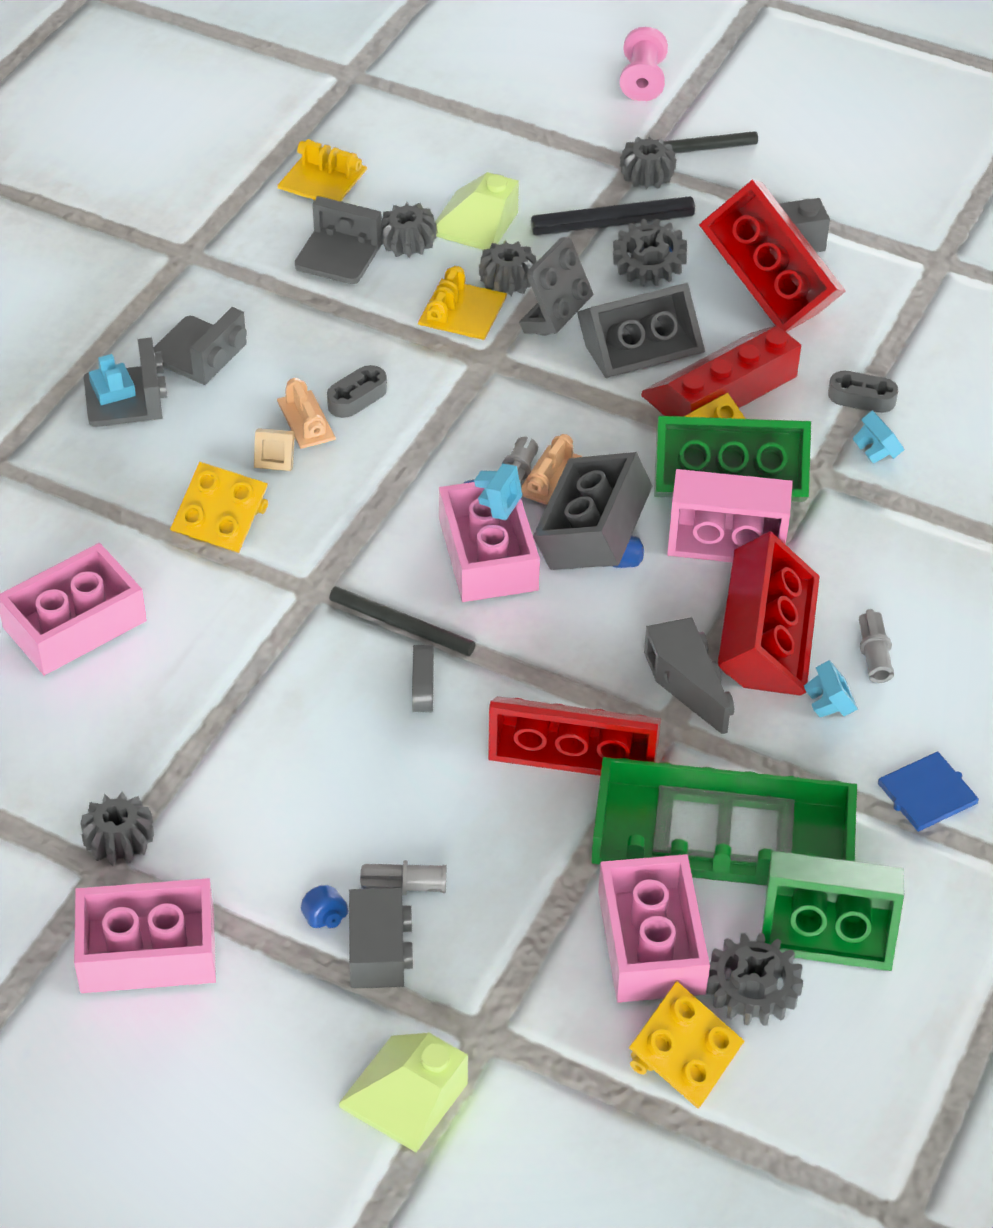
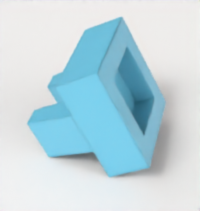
M112 354L99 357V369L88 373L90 384L100 405L136 396L135 385L124 363L115 364Z
M873 410L861 419L864 426L853 437V441L861 450L868 444L873 443L872 447L865 452L873 464L888 455L894 459L905 450L895 434Z
M502 463L498 471H480L474 480L476 487L485 488L478 498L479 504L490 507L492 518L507 520L523 496L517 466Z
M828 660L815 667L818 675L805 684L804 688L812 699L823 695L821 699L811 704L816 714L821 718L839 711L845 717L858 710L846 679L833 663Z

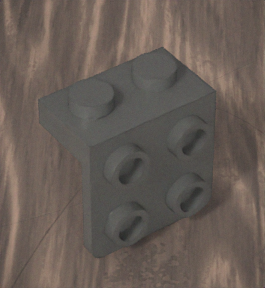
M317 196L312 204L314 232L295 259V269L343 283L356 284L360 281L382 245V211Z
M561 237L528 270L527 277L538 303L519 321L523 333L540 334L542 336L557 334L594 295L570 237Z
M231 307L214 325L194 316H186L153 347L154 352L161 351L164 368L206 385L247 344L244 312Z
M152 337L138 339L141 366L126 368L135 385L136 396L101 406L90 384L89 373L84 375L89 425L98 427L163 419L160 399L168 398L165 376L157 377V374L164 373L162 353L161 351L154 352Z

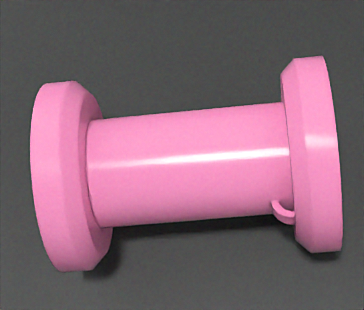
M639 27L632 30L624 40V54L631 63L621 72L620 87L623 93L632 100L650 101L657 98L664 89L665 76L657 65L667 55L668 42L659 30L651 27Z

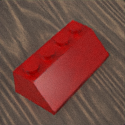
M752 179L699 224L775 326L778 325L785 332H789L816 316L846 292L762 182Z
M778 325L755 331L642 390L641 396L664 416L684 417L726 393H729L737 407L741 408L797 377L802 344Z
M771 531L734 549L718 665L726 675L734 679L743 688L801 696L806 693L804 685L808 683L820 576Z
M497 696L490 701L488 760L601 776L603 757L627 758L656 763L661 718Z

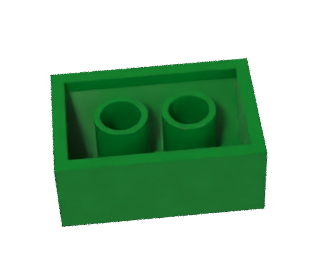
M772 851L761 931L765 936V943L771 945L776 939L781 940L780 951L783 953L793 950L795 952L794 958L892 971L904 901V868Z

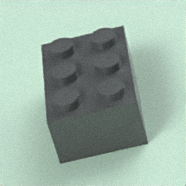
M637 452L568 459L533 534V538L550 570L609 567L620 564L653 487Z

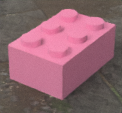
M676 469L667 556L733 562L734 549L769 531L786 545L793 481Z
M475 482L439 487V521L462 602L539 591L540 557L522 500H519L507 520L492 518L490 507L479 504L478 498L485 488L476 487Z
M101 543L0 593V617L4 630L44 676L147 621L142 588Z
M688 854L600 862L598 894L617 1003L663 999L676 981L693 996L706 995L710 963Z
M210 878L75 888L74 964L80 993L216 983L214 907Z

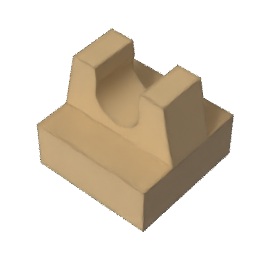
M258 428L255 431L254 468L291 471L294 460L295 431Z

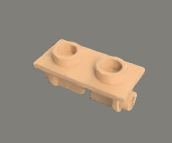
M298 378L290 379L286 384V396L278 398L277 402L291 431H295V439L300 449L335 440V435L312 390L307 391V385L303 380Z
M561 434L554 437L551 445H548L522 484V497L545 505L548 504L568 459L583 457L573 453V440L569 435Z

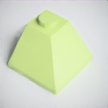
M487 172L458 189L435 221L437 224L436 237L482 250L490 249L492 243L498 244L518 214L519 181Z
M431 1033L391 1036L339 1102V1107L407 1148L417 1152L467 1086L468 1054Z

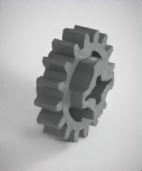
M641 219V226L636 227L633 223L628 224L629 232L620 230L618 232L619 240L613 241V264L617 265L619 275L627 273V281L630 283L637 278L640 279V286H645L647 281L651 280L654 286H659V279L664 278L667 282H671L672 272L680 275L682 273V265L687 264V240L682 239L681 230L673 232V225L670 222L663 227L660 226L659 219H655L653 225H648L645 219Z
M741 933L738 944H735L729 938L725 939L723 951L714 948L711 962H709L706 994L714 995V1008L727 1006L726 1018L731 1020L737 1014L743 1015L744 1025L747 1026L751 1023L752 1017H758L763 1026L768 1025L769 1015L772 1014L780 1021L783 1020L786 1008L795 1010L798 996H801L804 980L801 979L803 967L802 964L793 963L795 952L788 950L782 953L780 951L781 940L776 939L771 945L767 944L762 933H759L756 941H750L746 933ZM730 968L732 970L730 979L726 981L725 972ZM782 977L783 987L779 991L777 988L778 979Z

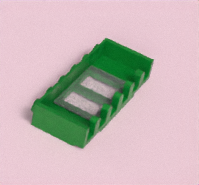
M603 757L591 863L600 864V862L688 854L692 878L767 886L772 851L855 862L857 784L837 780L826 781L796 776L760 774L752 771L741 772L714 769L712 767L674 765L667 762L655 763L627 758Z

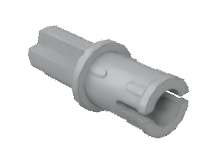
M526 436L517 439L511 454L505 457L502 462L503 464L517 466L520 484L531 473L530 464L538 452V444L532 438L528 447H524L528 439Z
M868 609L865 614L859 616L862 635L860 651L866 656L870 681L885 683L894 677V669L889 653L892 648V642L886 636L881 613Z
M403 860V865L364 864L361 867L360 884L363 889L402 888V895H407V891L446 893L447 865H408V860Z

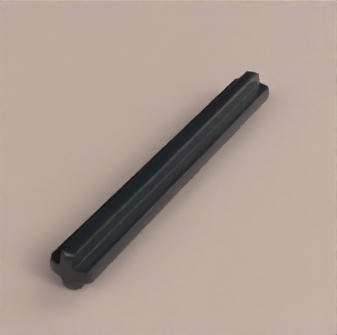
M686 196L539 214L531 217L530 224L534 235H544L641 223V219L649 222L655 221V219L666 220L690 217L695 214V202L693 197Z

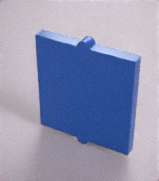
M938 751L878 779V785L893 801L894 810L901 811L918 832L978 804L979 800L963 781L962 773L956 772Z

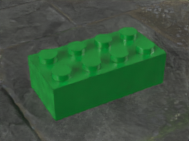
M658 416L656 425L654 497H673L676 469L790 480L793 481L791 502H805L809 498L811 421Z

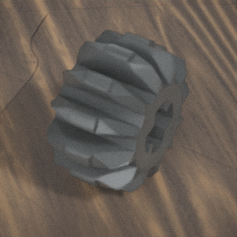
M649 136L648 139L643 140L636 137L635 142L626 143L622 156H620V167L624 175V181L632 182L633 187L645 186L647 190L649 186L660 188L662 183H670L676 169L677 159L675 158L672 145L664 144L662 138L652 140Z
M406 202L404 206L393 205L392 211L383 212L381 237L386 251H393L395 257L406 254L410 258L414 253L423 255L424 249L433 248L434 239L437 238V224L434 221L431 209H423L421 203L410 206Z
M505 240L501 245L492 243L490 249L483 250L480 258V281L485 284L486 289H495V291L508 293L510 296H512L513 292L525 294L526 288L531 287L527 273L537 262L536 255L532 254L531 247H521L519 241L514 244H508Z
M122 791L116 799H110L104 793L102 803L90 802L88 813L82 815L80 824L83 832L81 835L83 845L86 847V850H91L96 861L107 857L113 866L118 859L124 858L131 864L133 853L145 855L147 843L153 842L152 813L148 807L143 806L139 796L127 800Z

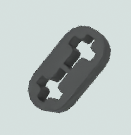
M363 366L333 384L327 391L328 411L336 417H350L382 398L387 392L386 372L378 366Z
M838 371L830 378L828 397L835 404L867 411L873 410L880 413L889 412L896 405L898 386L890 379L852 371Z
M413 645L412 712H433L434 645Z

